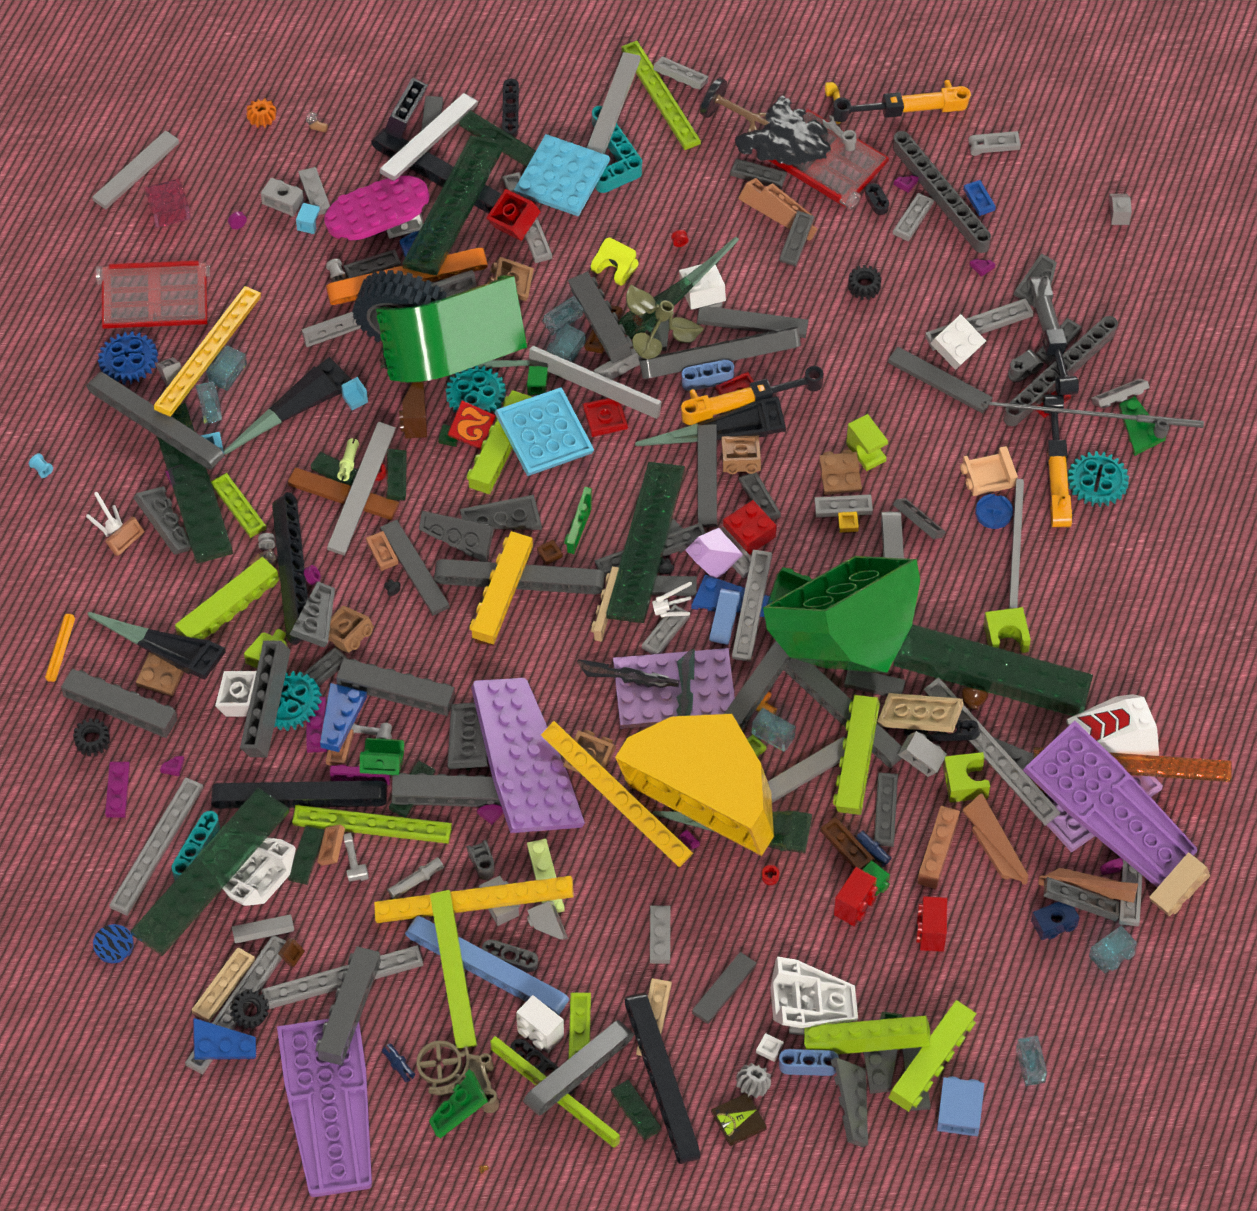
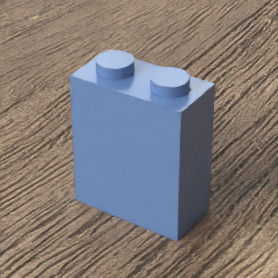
M944 1077L937 1131L978 1136L985 1083L975 1079L967 1081L960 1080L957 1077Z

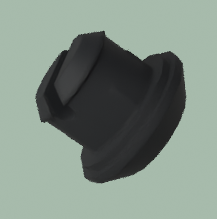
M662 558L657 570L662 574H670L674 571V566L669 558H666V560Z
M392 579L385 582L384 589L387 590L388 596H394L400 591V582H394Z

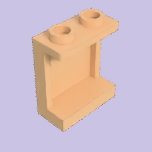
M1007 446L999 448V454L973 460H969L968 456H963V463L960 464L961 472L967 478V489L971 490L973 496L1016 486L1018 476Z

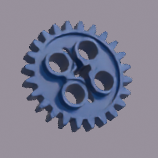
M133 331L130 335L124 332L122 337L117 334V339L110 337L111 343L105 342V347L100 348L101 353H98V363L101 372L117 382L122 380L124 385L127 380H129L130 384L133 383L134 379L140 382L139 377L141 376L146 379V373L152 374L151 368H156L155 363L158 362L156 345L153 344L152 339H148L147 335L142 337L140 332L136 336H134Z

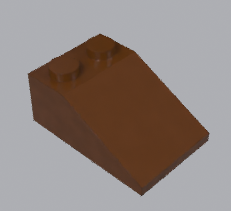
M413 382L402 402L403 410H399L401 432L405 433V439L427 437L424 382Z

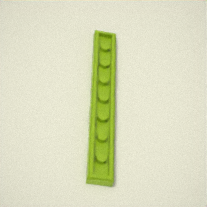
M638 41L621 46L622 52L640 55L641 60L636 74L683 149L687 150L700 145L701 140L657 71L653 70L654 66Z
M295 805L292 821L293 826L325 829L330 826L342 825L345 827L344 832L449 844L452 823L300 805Z
M446 890L432 893L430 898L456 1048L462 1050L466 1046L467 1048L476 1047L477 1040L451 892Z
M496 1036L490 1041L491 1051L535 1086L546 1078L543 1073ZM569 1094L557 1102L613 1148L620 1143V1135Z

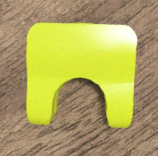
M606 238L591 263V271L599 274L608 266L616 267L615 283L623 286L639 265L638 260L635 259L636 251L612 238Z

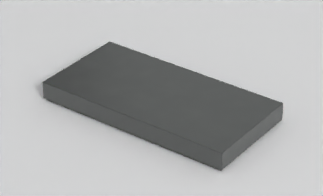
M475 702L451 704L448 768L488 766L487 752Z

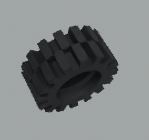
M863 265V268L857 266V270L855 268L852 269L848 280V289L851 295L855 294V298L860 296V300H864V297L870 300V296L875 298L881 289L882 278L880 277V272L877 273L876 268L872 270L870 265L869 268ZM866 279L871 281L872 284L863 286L858 281Z
M89 718V722L82 720L83 724L78 723V728H75L73 733L77 750L81 751L83 755L87 752V756H91V753H94V756H98V751L102 754L104 752L103 748L107 750L108 744H110L107 726H105L103 721L99 722V719H95V722H93L92 718ZM89 733H97L99 735V738L94 742H86L84 740V737Z
M245 990L232 1001L230 1006L232 1012L230 1015L234 1016L233 1021L234 1023L237 1021L239 1027L243 1025L244 1029L248 1027L253 1029L256 1026L258 1027L268 1016V1000H264V995H259V991L252 992V990H248L246 992ZM251 1002L256 1006L257 1013L255 1016L249 1017L243 1013L242 1007L244 1003Z

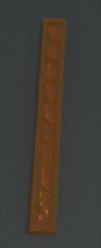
M1034 747L1033 759L1045 748ZM1110 753L1130 775L1231 782L1232 761Z

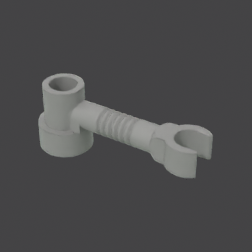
M829 115L830 122H826L823 119V126L832 130L843 141L845 150H855L857 137L853 130L843 131L840 129L831 115Z
M354 723L351 728L354 733L376 735V739H392V726L389 723H382L380 728L364 727Z
M351 833L344 834L350 870H346L349 882L359 879L361 881L368 880L369 875L366 864L358 865Z

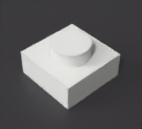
M765 1033L756 1049V1054L775 1062L784 1042Z

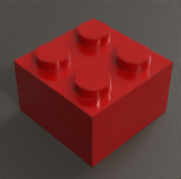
M505 189L486 219L495 229L522 241L541 211L532 201Z
M754 500L723 519L724 528L749 555L752 554L753 550H758L776 538L777 525Z
M855 867L835 897L834 916L854 927L858 921L862 922L867 912L865 910L868 906L871 907L877 898L875 896L878 889L876 886L877 878Z
M923 896L922 904H918L916 943H920L921 951L944 952L947 935V898Z

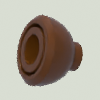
M967 687L962 689V697L967 704L966 708L978 710V706L984 704L989 696L986 691Z

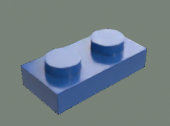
M981 180L964 185L963 190L978 216L995 211L996 206Z

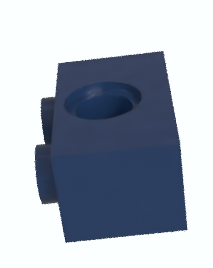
M1056 902L1032 912L1031 922L1040 939L1045 940L1047 938L1053 939L1065 931H1073L1078 926L1080 917L1073 906ZM1052 919H1058L1060 922H1053Z

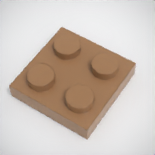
M149 652L136 685L173 697L184 672Z

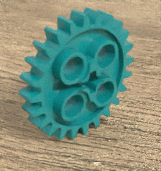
M477 365L475 369L469 368L467 371H461V374L455 373V377H450V382L447 383L446 399L449 402V407H453L454 413L457 411L461 401L489 413L491 411L495 413L497 407L502 408V402H504L506 396L505 383H503L502 377L498 378V372L492 374V368L485 371V366L479 369Z
M1095 451V455L1092 456L1088 452L1087 457L1081 455L1080 460L1075 459L1074 464H1071L1068 471L1069 489H1073L1072 495L1078 494L1077 500L1083 498L1084 504L1090 501L1092 507L1095 503H1098L1099 507H1101L1102 503L1109 506L1110 501L1115 504L1116 499L1121 500L1122 494H1126V488H1128L1129 484L1128 470L1123 469L1124 463L1118 464L1119 458L1113 460L1112 454L1105 457V452L1100 456ZM1102 466L1098 491L1094 492L1098 469Z
M292 671L291 676L286 673L274 728L277 726L279 730H282L284 727L286 731H289L290 726H292L296 730L297 724L304 727L303 721L310 722L308 717L316 716L313 711L320 709L317 704L322 702L319 698L322 694L317 683L308 674L304 676L302 672H299L296 675Z

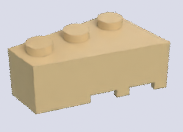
M1188 852L1149 897L1151 902L1169 917L1173 913L1176 914L1181 909L1182 904L1210 877L1208 868Z

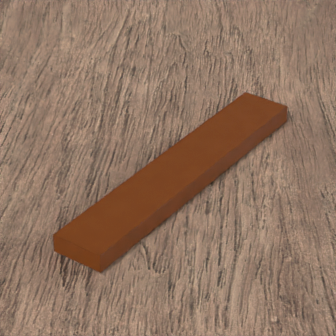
M296 467L288 480V486L341 504H345L352 487ZM370 493L363 511L392 520L399 507V502Z

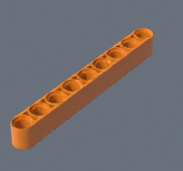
M475 248L384 271L386 274L388 270H393L394 274L397 271H403V275L411 273L414 278H417V276L423 277L422 281L424 282L427 280L434 282L473 270V272L484 270L488 267L484 249ZM372 273L326 285L330 304L338 305L355 301L363 280L368 275H372Z

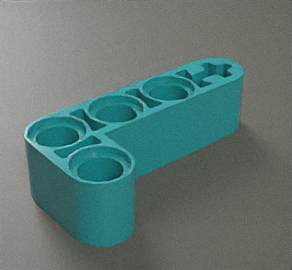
M206 811L201 815L172 864L175 881L195 891H203L209 885L207 871L199 866L220 830L218 815L214 811ZM199 838H205V839L202 840V841H198V840H197V839H199ZM189 854H195L192 857H188ZM179 870H185L183 873H178ZM198 877L203 878L202 880H195Z

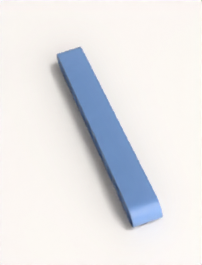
M416 916L405 932L406 936L419 945L440 955L435 924L421 916ZM459 937L464 969L525 1002L533 995L558 1016L561 1014L569 1002V998L564 993Z

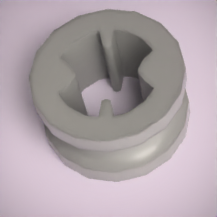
M271 533L259 535V548L262 550L273 549L275 547V536Z

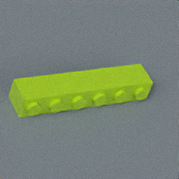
M512 390L509 397H505L503 407L532 397ZM497 417L495 425L490 427L488 439L483 441L480 455L477 454L473 469H470L467 474L469 488L489 495L513 449Z
M261 557L176 623L177 635L205 640L211 633L217 632L225 622L231 621L239 611L245 610L253 600L259 599L266 590L273 588L279 581L278 571L265 558Z
M854 695V701H851L849 705L851 718L846 723L848 736L843 741L845 753L844 757L841 756L840 768H842L841 775L837 776L836 783L839 789L838 794H834L833 805H836L837 811L840 813L862 814L880 707L878 697Z
M956 1000L931 1034L930 1046L921 1048L892 1089L888 1098L908 1112L913 1106L917 1108L923 1099L920 1095L923 1091H929L934 1083L931 1081L933 1077H939L944 1069L943 1063L951 1060L955 1054L953 1051L955 1046L960 1047L966 1038L963 1036L965 1032H971L975 1026L974 1018L977 1013Z
M927 1016L816 1025L804 1028V1044L806 1050H830L836 1054L930 1046V1027Z

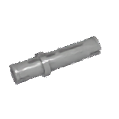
M437 857L425 866L421 865L413 874L388 888V893L392 899L398 898L424 880H429L430 876L444 868L443 863Z

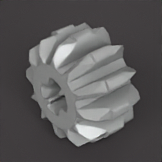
M753 1063L744 1065L736 1076V1087L741 1088V1093H747L748 1097L750 1095H753L755 1098L759 1095L764 1096L771 1086V1074L766 1073V1068H760L759 1064L757 1066H754Z

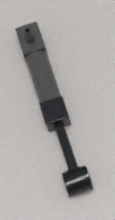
M1029 277L1027 282L1028 293L1033 308H1036L1044 335L1042 342L1047 356L1055 355L1061 376L1056 378L1057 395L1078 394V378L1068 375L1062 356L1065 352L1067 341L1064 330L1060 329L1052 302L1054 295L1049 277Z

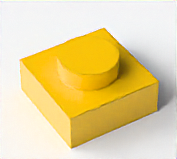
M857 512L838 513L839 533L858 532Z

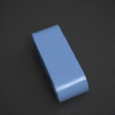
M721 360L687 367L682 371V387L690 391L692 389L699 390L721 384L734 378V364L729 360Z
M721 588L709 641L729 645L740 592Z
M786 1049L780 1053L779 1069L782 1073L788 1075L831 1076L836 1073V1068L832 1067V1065H826L824 1062L831 1061L836 1057L838 1058V1055L830 1050ZM791 1060L793 1063L786 1064L783 1061ZM810 1060L813 1064L807 1065L804 1061Z

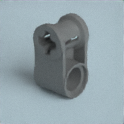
M1028 350L1011 361L1008 378L1012 382H1021L1030 375L1040 371L1044 362L1032 350Z
M483 840L480 844L466 846L469 858L474 865L478 877L482 880L491 879L495 874L494 860L487 841Z

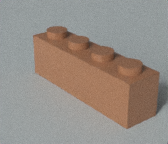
M944 806L940 807L919 871L917 884L937 889L958 825L960 811Z

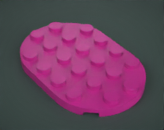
M399 176L395 181L387 178L374 182L369 186L339 196L338 200L328 208L325 214L326 228L333 237L338 239L344 237L348 238V240H359L370 237L418 216L422 212L423 206L429 202V191L421 179L413 176Z

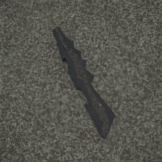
M577 660V664L587 677L621 678L624 683L634 682L638 686L644 685L646 687L656 686L663 688L671 686L679 688L680 680L671 679L668 676L654 672L649 674L628 667L615 669L609 668V664Z

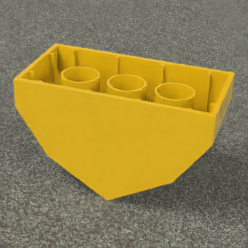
M732 714L669 717L628 737L615 758L629 787L760 856L763 855L773 839L771 790L758 757Z

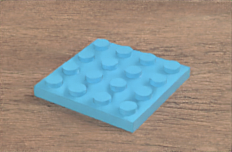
M545 134L517 183L514 193L579 216L608 165L610 157Z
M562 387L495 411V415L527 476L594 452V448Z

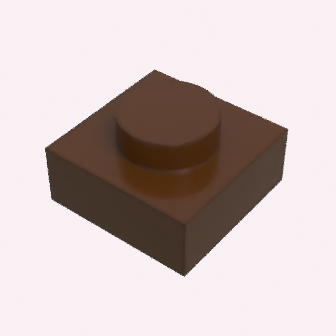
M554 540L537 547V553L546 565L563 557V553Z
M288 938L278 954L289 966L295 967L305 950L295 939Z

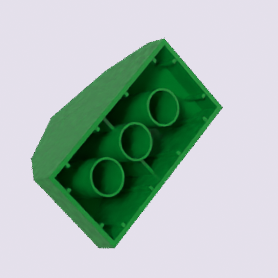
M854 556L763 607L767 630L790 658L827 669L887 673L912 627L920 586L917 559Z

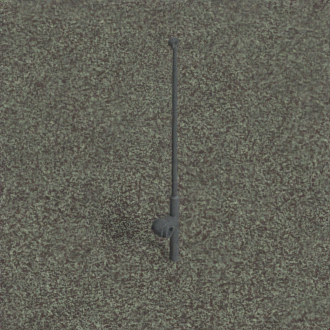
M982 400L981 407L983 408L993 405L1155 423L1153 432L1160 439L1168 435L1169 425L1204 427V421L1140 414L1137 416L989 402L987 400Z

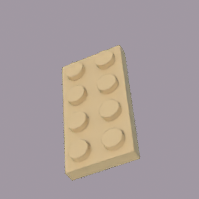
M888 693L878 719V724L880 727L953 733L964 705L963 699Z

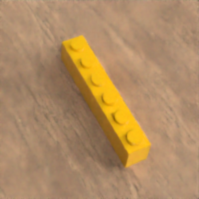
M512 531L509 537L504 539L502 546L504 550L502 554H498L496 570H492L489 580L491 582L489 586L485 587L483 602H479L477 606V617L472 619L470 624L472 638L494 644L533 548L532 537Z

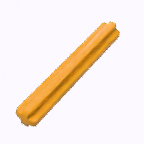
M72 614L64 615L45 675L48 682H55L75 621V617Z

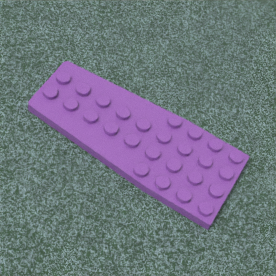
M525 678L474 681L471 690L493 782L510 833L582 828L585 822L559 752L541 736L548 727L528 681Z
M1076 721L1072 722L1023 769L1063 810L1157 888L1188 852L1193 856L1197 852L1196 846L1125 768Z
M329 1019L277 1026L284 1084L308 1191L311 1197L364 1190L372 1186L367 1075L359 1022L342 1066L319 1060L318 1052L316 1051L317 1041L323 1037V1025Z

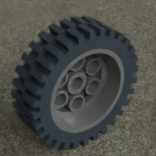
M384 270L379 271V274L374 272L363 280L353 306V318L356 319L357 325H361L360 329L362 331H367L366 335L369 337L374 336V340L379 342L382 340L380 338L381 332L377 321L376 308H408L425 305L447 298V293L445 291L440 292V287L437 285L431 286L432 282L429 280L426 282L422 281L423 277H412L413 274L411 273L403 275V271H397L394 274L393 270H388L387 274Z

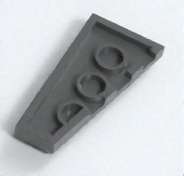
M165 486L136 493L133 497L173 554L176 555L189 551L191 544L183 527H180L178 524V515L173 512L171 508L173 504L165 495L167 492Z
M534 495L460 509L461 519L492 525L494 529L542 530Z
M422 511L419 530L448 543V545L479 559L481 562H488L494 526Z
M317 582L289 635L324 648L326 647L335 594L334 587Z
M836 1057L831 1060L832 1067L836 1068L837 1076L834 1077L835 1083L840 1087L841 1096L838 1098L845 1112L842 1118L847 1142L865 1147L868 1145L866 1069Z

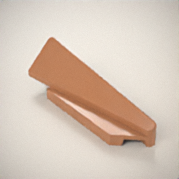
M757 178L747 182L739 196V200L788 229H791L797 211L810 214L773 183L765 187ZM813 224L807 238L809 241L812 240L818 230Z
M983 794L978 795L963 809V813L975 825L972 827V832L1001 878L1007 880L1012 878L1021 881L1022 884H1027L1028 874Z
M1058 868L1045 876H1039L1038 885L1044 886V880L1049 877L1112 900L1119 899L1132 903L1135 901L1138 889L1137 883L1119 882L1063 868Z

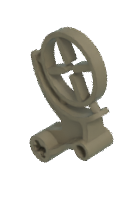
M434 1041L422 1048L417 1057V1069L422 1079L432 1084L428 1091L430 1094L452 1095L455 1092L453 1091L454 1087L462 1083L466 1078L465 1073L470 1069L474 1072L487 1100L490 1099V1102L482 1106L483 1111L494 1113L498 1110L500 1103L496 1092L492 1089L487 1074L494 1069L489 1054L483 1053L481 1056L469 1054L467 1046L464 1047L465 1051L459 1052L452 1043L447 1041ZM441 1047L450 1048L458 1057L442 1060ZM436 1048L437 1060H442L443 1065H458L450 1076L443 1078L441 1065H437L435 1060L421 1062L423 1056L429 1050ZM466 1056V1066L460 1076L459 1073L462 1068L461 1057ZM437 1066L438 1079L427 1077L421 1068ZM455 1078L457 1079L456 1081H454L453 1083H451V1084H449V1085H446V1086H443V1087H437V1085L448 1084V1083H450L451 1081H453Z

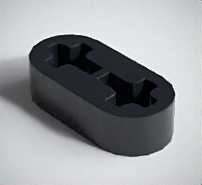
M874 183L867 185L865 197L871 208L878 215L886 214L889 210V200L882 188Z

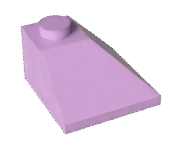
M720 528L699 536L685 550L711 577L717 579L743 555Z

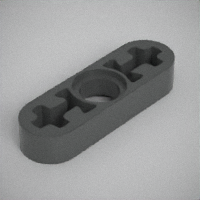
M487 940L482 945V949L486 952L491 947H494L495 951H492L490 954L522 971L533 972L538 968V956L534 952L496 940ZM507 952H514L516 954L513 960H508L504 956ZM532 959L533 963L527 965L526 961Z

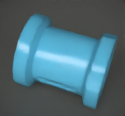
M40 453L35 454L28 463L31 468H35L41 478L47 477L53 471V466L47 463Z

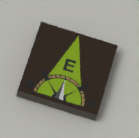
M747 1093L711 1109V1113L729 1146L767 1130L766 1124Z

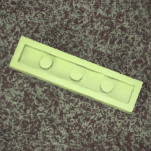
M541 839L528 842L527 848L535 879L556 878L547 840ZM562 899L550 900L554 902L558 913L564 911Z

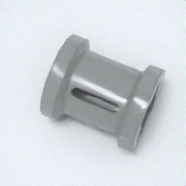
M332 259L326 263V268L331 274V282L346 279L340 259Z

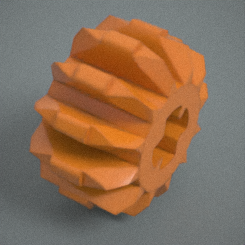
M266 98L262 101L257 99V102L251 101L250 105L247 106L246 116L251 125L256 124L257 128L260 126L265 128L267 124L272 125V121H275L276 108L273 106L272 101L267 102Z

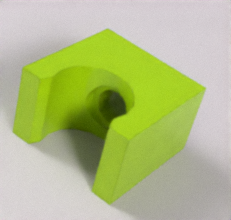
M866 414L849 423L846 445L852 452H857L858 461L863 468L868 471L886 462V456L880 448L888 445V440L871 417Z
M1023 607L985 612L983 625L991 657L998 656L1000 640L1006 637L1015 639L1019 643L1022 653L1029 652L1031 639Z
M983 752L944 757L943 772L949 803L974 800L980 794H983L985 799L989 797V780L975 781L968 776L970 772L983 770Z

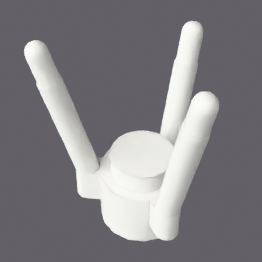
M95 492L94 495L108 517V520L105 522L106 526L103 527L89 514L86 517L108 537L119 529L123 523L116 506H112L115 519L112 518L98 492Z
M688 582L662 596L656 597V600L652 601L655 615H661V618L667 616H689L690 612L667 611L670 610L671 605L691 600V596L669 602L666 598L691 586L692 582Z

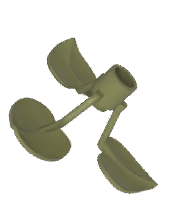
M632 284L629 286L626 293L628 308L634 314L640 316L646 312L648 314L655 312L656 319L658 320L650 336L646 333H638L632 339L634 350L642 358H656L661 353L662 343L658 339L653 338L661 322L669 319V329L673 330V337L682 343L693 342L703 331V327L690 320L680 317L672 319L674 306L671 302L665 300L660 305H656L655 299L649 293L634 287Z

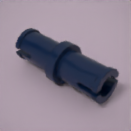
M864 830L857 835L856 839L883 867L890 862L892 857L880 847L878 842H874Z
M393 1044L386 1045L391 1052L389 1053L384 1047L382 1053L390 1061L392 1069L400 1074L404 1082L411 1081L406 1073L412 1079L415 1077V1073L406 1063L405 1057L397 1052Z

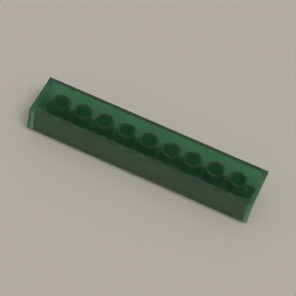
M912 624L897 653L893 665L1071 716L1084 712L1093 674Z

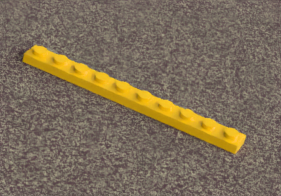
M244 286L156 401L154 410L171 417L261 298L260 292Z
M555 721L541 734L553 748L678 867H681L693 854L686 845Z
M571 876L452 891L451 897L454 913L573 898V879ZM430 895L374 902L375 921L377 923L414 919L416 916H433Z

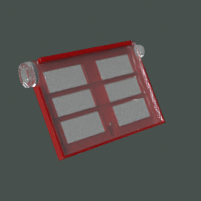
M809 109L802 116L805 123L813 119L823 125L824 118ZM827 129L829 134L821 135L823 140L828 141L831 150L826 153V159H817L806 164L796 165L778 163L775 159L773 161L768 160L845 208L847 207L852 210L860 200L861 195L859 193L889 162V157L859 139L855 143V150L847 151L843 141L832 130Z
M199 261L109 264L107 267L96 266L97 284H102V329L208 324L207 276H210V265H206V262L199 263Z

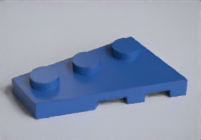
M193 1018L194 1060L256 1059V1037Z

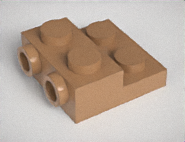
M499 257L497 262H493L490 273H493V277H490L488 283L498 280L497 277L502 275L514 276L518 299L526 302L529 296L534 268Z
M759 436L721 437L723 472H728L729 474H736L737 472L753 474L756 471H761Z
M844 450L840 454H834L828 451L819 456L824 495L862 491L857 452Z
M342 606L331 617L328 640L333 642L336 648L350 653L360 646V641L365 636L368 637L372 634L374 626L368 616Z
M586 729L584 732L578 730L574 740L603 768H606L616 749V746L612 744L613 740L603 736L602 739L594 737L595 733ZM565 760L563 767L581 774Z

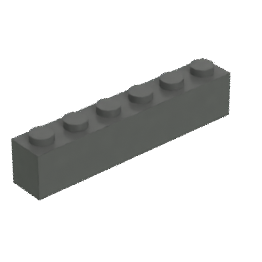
M587 271L569 279L568 283L576 301L612 364L632 355L630 347L633 344L629 336L625 337L626 332L622 324L618 325L619 320L616 313H611L612 308L609 301H604L605 295L601 288H597L598 283L595 277L591 278Z
M263 641L240 749L249 757H268L291 652L282 641Z
M344 658L336 677L337 685L365 691L367 695L445 716L449 715L451 704H453L455 699V687L447 683L440 684L428 678L421 679L412 674H402L393 669H383L374 664L361 663L355 659L349 660Z
M72 669L61 686L63 697L164 738L168 737L177 722L176 710L171 706L161 705L152 698L146 699L141 697L134 691L129 692L117 684H109L102 678L92 677L82 670Z
M400 773L399 775L392 776V804L482 807L494 804L501 806L492 777L484 775L476 777L466 775L447 776L445 774L427 775L424 773L417 775Z
M356 946L354 953L350 954L348 970H344L342 975V986L338 987L336 991L335 1005L332 1004L329 1010V1021L323 1025V1037L316 1044L319 1060L343 1065L381 963L380 952Z

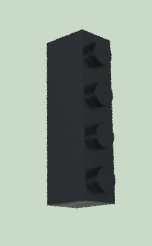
M412 77L391 113L384 132L401 139L423 100L428 84Z

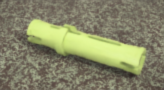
M353 438L347 441L343 459L339 463L340 469L337 474L339 480H342L344 476L343 481H347L350 477V472L354 468V458L359 446L357 439H355L354 444L352 443Z

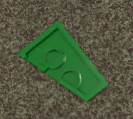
M1135 396L1119 404L1120 414L1149 415ZM1122 419L1128 432V439L1131 442L1134 456L1166 440V437L1160 439L1154 435L1155 423Z
M584 487L575 518H573L570 534H567L565 538L567 553L575 554L592 510V488Z
M470 1069L465 1073L466 1078L462 1083L454 1087L453 1091L455 1092L448 1101H444L429 1120L435 1135L440 1139L488 1102L474 1072Z

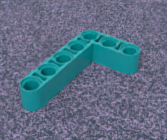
M596 106L592 110V125L594 128L603 106ZM617 123L608 144V149L617 162L605 168L596 184L595 189L600 193L609 192L638 179L642 175V159Z

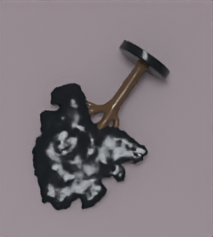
M721 77L713 82L705 95L700 109L702 116L706 118L711 117L719 105H722L745 117L750 122L748 132L735 137L736 146L742 154H752V149H755L757 151V158L760 161H773L775 159L778 163L796 165L806 164L817 159H826V153L831 150L829 142L824 141L821 135L829 134L826 127L813 119L805 123L802 117L806 114L805 109H796L793 112L790 107L792 103L785 96L778 97L767 113H753L723 98L727 89V81ZM755 121L763 124L764 128L758 130Z

